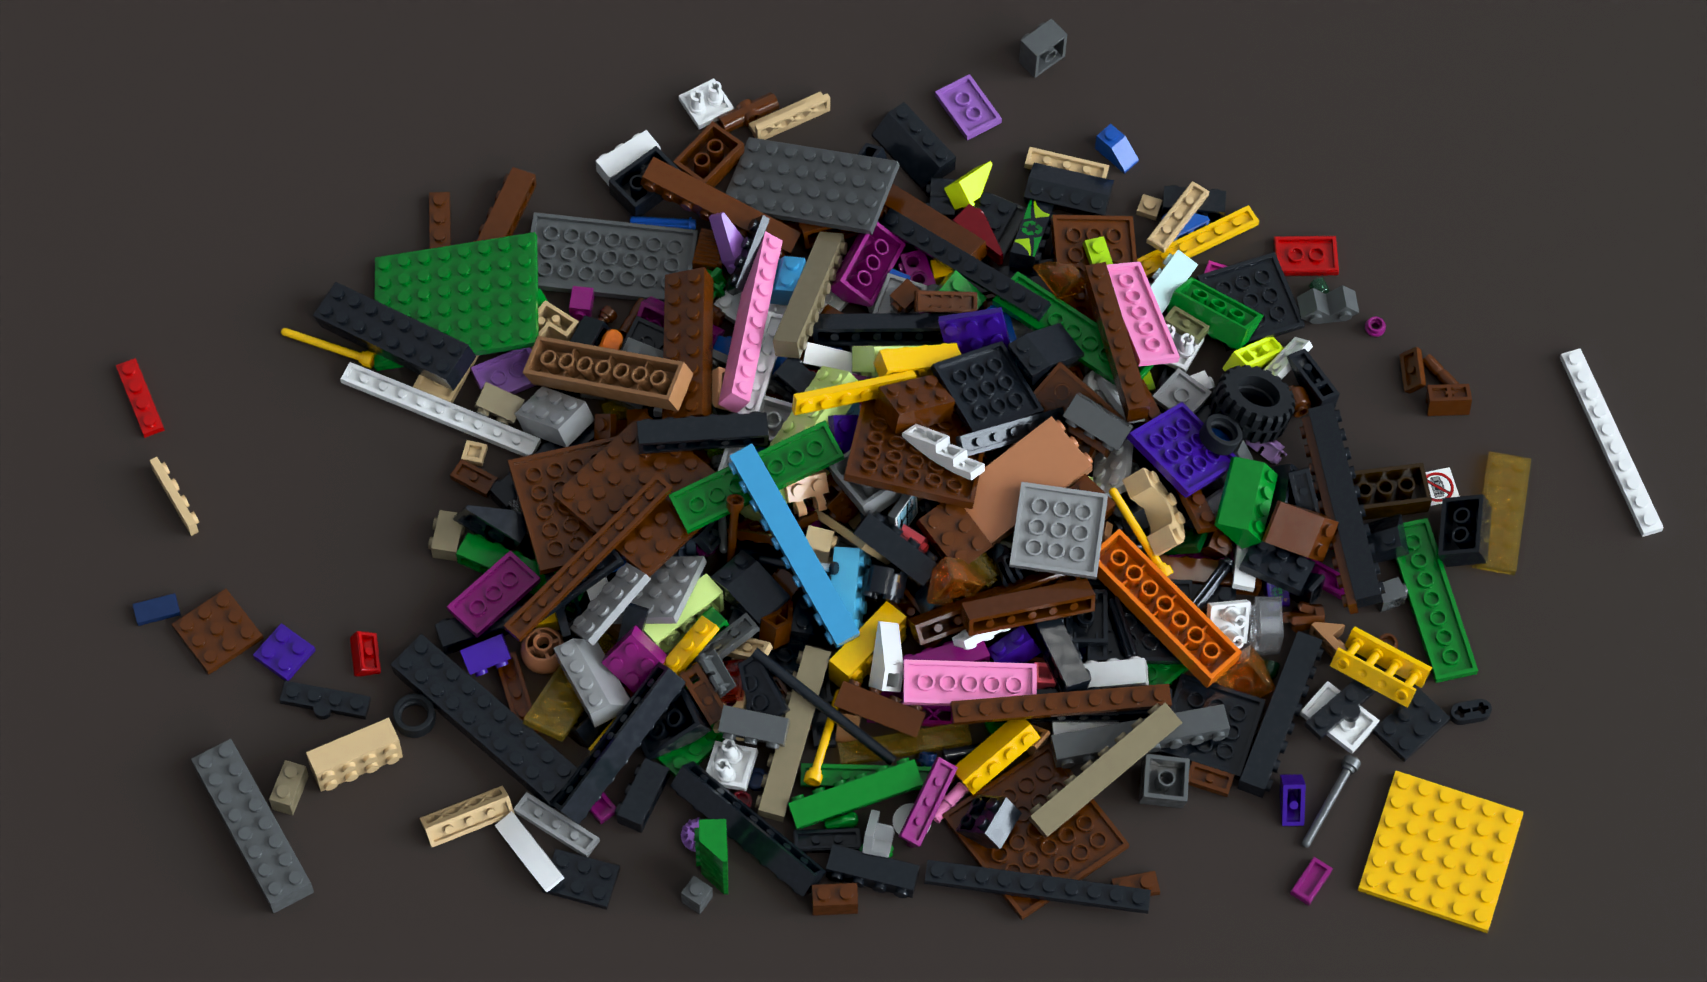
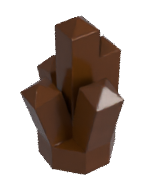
M1300 601L1297 608H1294L1292 612H1281L1279 619L1282 623L1291 622V629L1297 633L1298 631L1310 629L1311 624L1314 622L1325 623V613L1321 604H1309Z

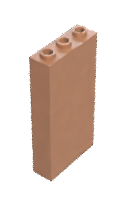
M1052 416L987 465L985 471L979 475L973 508H965V510L993 545L990 550L996 543H1000L1015 530L1021 482L1070 488L1084 474L1088 475L1092 471L1093 465L1091 463H1093L1091 457L1086 452L1082 453L1076 439L1073 436L1069 437L1064 432L1066 430L1064 425L1059 420L1055 421Z

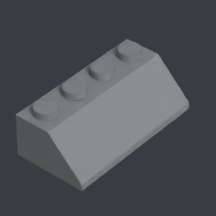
M573 638L554 647L558 663L594 727L617 717L630 698L620 680L602 664L605 654L599 643L596 642L592 645L584 639Z

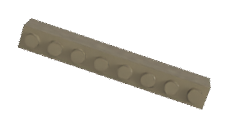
M819 232L774 335L773 346L775 356L800 358L803 350H806L807 340L813 334V326L815 322H818L820 310L824 308L826 295L830 294L832 281L836 280V272L838 268H841L843 255L847 254L848 244L844 240L843 233Z
M805 645L804 652L799 651L796 663L800 664L798 672H793V676L817 695H820L831 652ZM794 690L792 692L788 691L785 699L790 711L781 716L790 720L785 747L779 746V749H776L774 754L770 753L767 766L770 767L769 774H764L761 787H764L763 795L758 794L755 808H759V816L780 822L784 821L816 709L815 706Z
M1158 703L1147 711L1150 715L1145 720L1140 717L1131 725L1133 728L1128 734L1122 732L1114 739L1116 744L1112 748L1108 746L1103 748L1097 754L1100 757L1094 763L1089 760L1080 768L1083 771L1077 777L1074 774L1063 782L1066 786L1061 791L1056 788L1047 796L1048 802L1043 806L1039 802L1030 810L1032 815L1028 819L1045 839L1182 724V721L1166 703L1161 706Z

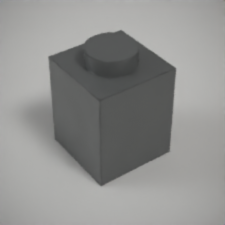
M695 876L692 877L681 892L682 903L698 914L702 913L713 898L712 887Z

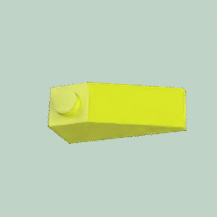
M991 161L975 167L944 188L955 210L962 207L964 209L968 204L974 206V201L981 197L992 167Z
M1274 337L1261 339L1234 351L1222 369L1226 371L1239 365L1241 367L1243 365H1250L1251 367L1258 366L1263 368L1284 348Z

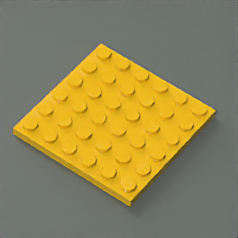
M1395 771L1358 891L1488 933L1524 812Z

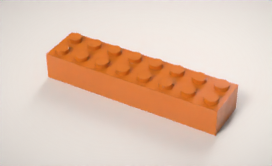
M1120 529L1101 544L1097 578L1119 598L1206 688L1212 685L1239 660L1242 651Z

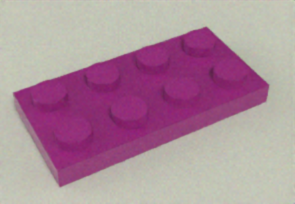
M509 551L447 606V610L478 638L537 586L541 579L512 551Z

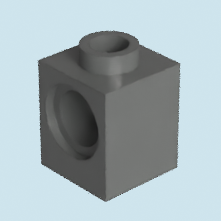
M1399 577L1384 581L1386 593L1382 594L1383 602L1377 603L1380 612L1405 604L1408 595L1407 587L1404 583H1401Z

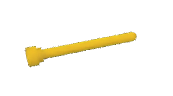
M282 328L281 330L283 336L358 360L363 367L372 369L374 366V355H376L374 352L368 350L366 352H358L288 328Z
M1114 487L1110 488L1109 494L1151 561L1166 576L1172 574L1173 570L1170 565L1167 566L1165 562L1161 561L1159 556L1154 555L1145 533L1118 490Z
M836 690L831 706L839 711V708L834 706L839 690ZM827 717L813 766L806 771L804 776V782L810 786L817 787L822 782L821 766L835 724L829 717Z

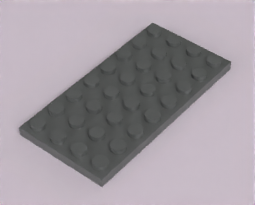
M749 137L744 147V154L739 159L725 194L775 219L872 235L900 165L895 160Z
M536 212L533 215L530 233L535 232L537 235L538 288L541 290L572 293V287L579 286L593 288L594 296L628 300L647 299L652 296L663 302L665 298V275L693 269L692 261L698 240V230Z

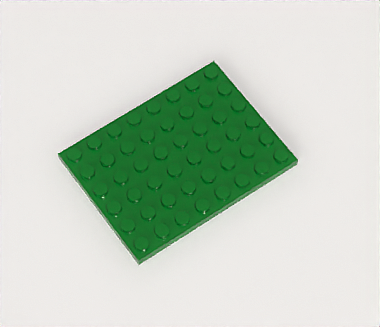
M535 232L375 257V301L468 344L476 356L533 347L537 336H539L537 235ZM378 354L374 355V368L377 371L403 367Z

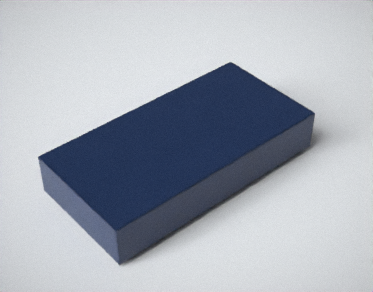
M175 593L133 604L138 626L181 615Z

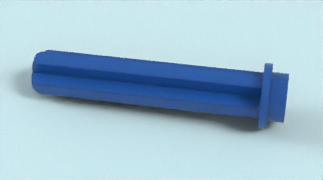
M632 216L630 218V223L696 230V219H692V217H689V219Z

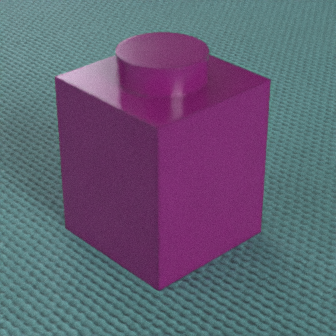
M573 286L569 304L570 316L579 321L583 319L584 315L591 317L594 304V289Z

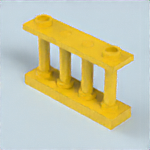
M1355 626L1351 630L1345 644L1348 650L1345 651L1338 647L1330 664L1332 668L1407 708L1417 690L1413 685L1415 684L1422 688L1432 669L1427 664ZM1357 653L1366 658L1367 660L1365 662L1354 655ZM1376 663L1387 670L1384 672L1376 668L1374 664ZM1394 674L1406 679L1405 683L1393 677Z

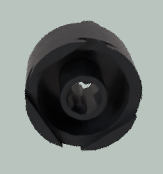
M866 565L862 588L860 589L862 591L861 595L875 600H880L881 596L882 599L888 600V602L900 604L904 598L908 574L903 571L896 573L892 568Z

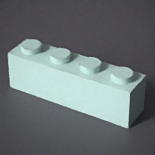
M1179 249L1174 255L1170 253L1162 262L1165 265L1164 268H1158L1152 276L1154 281L1150 286L1161 313L1169 305L1173 292L1187 281L1198 266L1197 263Z

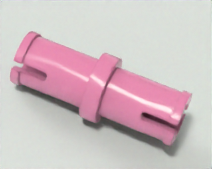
M957 782L952 790L944 796L933 819L936 823H940L943 819L942 814L956 806L960 799L969 792L965 785Z

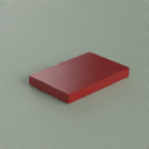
M1336 236L1274 237V252L1285 276L1339 274Z

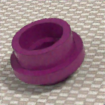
M1371 317L1365 323V331L1372 337H1379L1386 330V324L1380 317Z

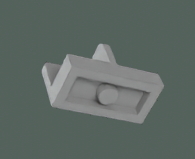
M871 810L864 836L862 853L888 858L895 829L891 825L878 823L880 811Z

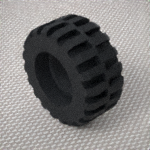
M1239 365L1226 370L1220 377L1210 398V409L1212 414H1222L1233 419L1240 426L1244 441L1248 440L1250 443L1260 442L1262 444L1274 441L1284 433L1295 411V399L1292 391H1289V386L1286 382L1283 383L1279 376H1274L1271 374V371L1262 370L1258 366L1243 365L1241 367Z

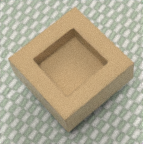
M1143 194L1136 215L1156 221L1163 200Z
M467 440L461 459L482 467L488 445Z

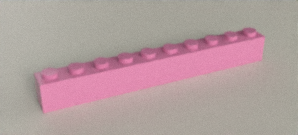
M766 231L741 293L718 405L733 413H738L750 402L782 246V240Z

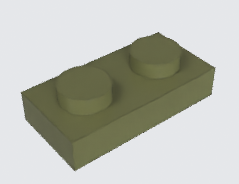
M1175 305L1164 318L1166 324L1170 325V329L1173 326L1175 327V332L1180 335L1188 333L1189 338L1192 335L1194 343L1197 345L1210 329L1209 325Z

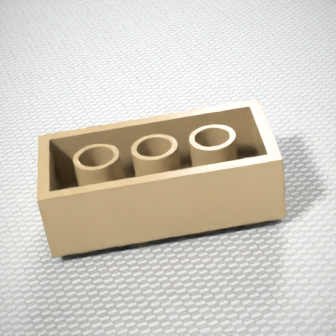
M389 718L306 752L311 771L321 792L333 790L338 784L354 781L364 773H373L379 767L386 764H394L403 757L399 738Z

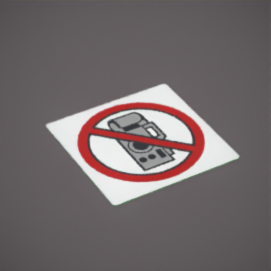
M1449 467L1425 472L1432 498L1430 506L1442 504L1443 498L1460 497Z

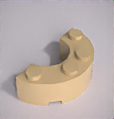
M1142 468L1124 478L1122 481L1130 499L1144 508L1151 529V534L1147 536L1154 555L1160 556L1183 543L1185 539L1183 525L1185 518L1176 507L1177 500L1172 493H1168L1156 472H1150L1146 468Z

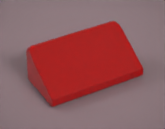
M356 631L350 638L354 676L380 674L377 633Z

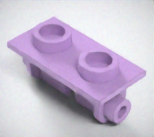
M1245 440L1246 445L1256 452L1263 446L1265 449L1260 455L1270 461L1271 464L1275 463L1277 465L1281 461V453L1285 456L1287 455L1283 451L1285 447L1277 440L1262 444L1260 442L1250 443L1248 440Z

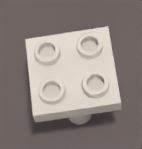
M714 78L679 95V101L699 130L708 126L712 121L716 122L717 117L734 110L733 105L721 89V83Z
M1166 324L1180 358L1178 363H1168L1165 365L1176 370L1180 368L1186 373L1203 344L1204 338L1197 345L1194 343L1192 335L1190 338L1188 333L1180 335L1175 332V327L1172 326L1170 329V325Z
M1246 599L1208 603L1207 617L1239 649L1242 648L1244 643H1247L1251 602Z
M725 739L723 742L715 741L706 772L725 788L747 791L758 756V750L753 747L736 745L735 741Z

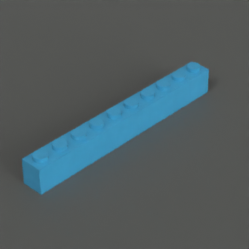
M750 444L731 454L728 466L732 474L739 476L741 481L738 484L743 493L748 492L752 499L749 503L753 511L760 513L762 527L765 531L769 530L773 538L770 540L776 550H781L783 554L781 559L787 569L791 568L794 576H792L795 585L797 588L802 587L805 592L803 598L808 607L812 606L816 612L814 618L818 625H823L827 632L824 635L830 645L834 644L837 649L860 636V631L754 445Z

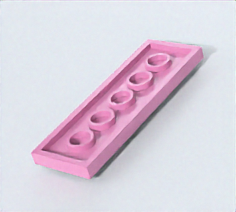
M1141 262L1107 265L1138 367L1178 363L1180 356Z
M904 659L903 705L950 706L951 701L1037 694V664Z

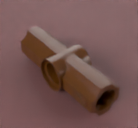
M770 92L753 101L750 99L743 100L736 106V109L717 117L719 126L727 132H731L744 125L749 127L748 123L779 109V103L774 93Z

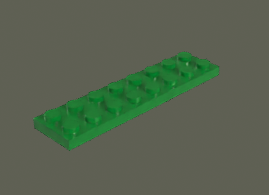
M1017 271L1011 278L1012 280L1050 302L1051 306L1042 319L1038 322L996 296L992 300V304L997 308L1002 307L1003 312L1032 331L1061 323L1084 352V356L1077 361L1115 385L1097 323ZM1154 365L1138 367L1141 379L1147 375Z
M825 420L758 452L779 490L845 459ZM729 466L668 495L687 534L729 515L730 512L726 508V500L729 495H741L744 498V507L750 505L749 501L752 499L748 492L743 493L738 484L741 481L737 474L733 475Z
M1424 518L1405 522L1403 525L1409 554L1395 558L1402 582L1408 590L1407 598L1429 665L1432 667L1431 672L1434 681L1438 683L1476 675L1478 668L1443 562L1438 556V547L1429 520Z

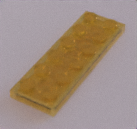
M1489 451L1482 493L1492 505L1488 563L1472 565V568L1510 575L1516 574L1531 465L1530 458Z
M604 633L597 642L605 654L617 643L618 639ZM560 665L524 717L523 724L563 742L583 712L584 707Z

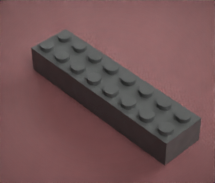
M232 739L191 758L197 775L272 912L276 913L314 893L308 876Z

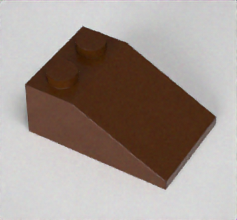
M1278 500L1262 541L1323 562L1339 522L1321 513Z

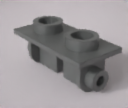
M715 649L707 655L703 653L698 656V664L703 668L714 687V691L717 692L720 698L737 686Z

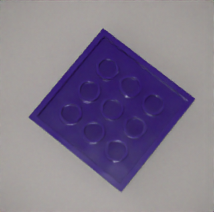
M1183 402L1133 430L1127 436V439L1185 498L1228 473L1231 458L1237 457L1234 453L1229 455L1215 454L1202 444L1199 431L1204 423Z

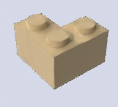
M545 300L538 308L539 336L570 341L579 325V321Z
M808 525L806 538L821 563L833 562V557H830L831 550L837 546L839 537L835 536L836 532Z

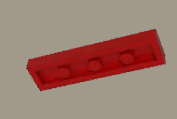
M136 358L116 365L144 438L165 431Z

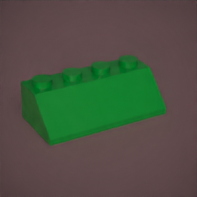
M1193 277L1189 278L1173 292L1166 311L1169 313L1174 305L1209 325L1210 329L1207 334L1211 338L1218 339L1226 343L1228 347L1237 350L1247 344L1264 316Z
M1234 456L1230 461L1214 525L1241 549L1262 542L1278 474L1265 462Z
M700 819L699 828H695L696 866H701V874L723 894H728L726 819Z

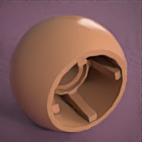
M539 627L533 629L523 639L520 654L523 663L529 670L545 675L556 672L561 668L556 655H553V648L564 643L561 633L549 627ZM543 644L548 645L547 648H539V646H542Z

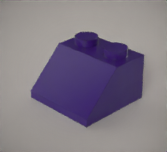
M1024 626L1014 627L986 646L994 662L1027 663L1041 653Z
M503 633L460 650L469 674L475 673L476 677L488 673L487 668L495 665L496 669L508 665L507 660L511 659Z

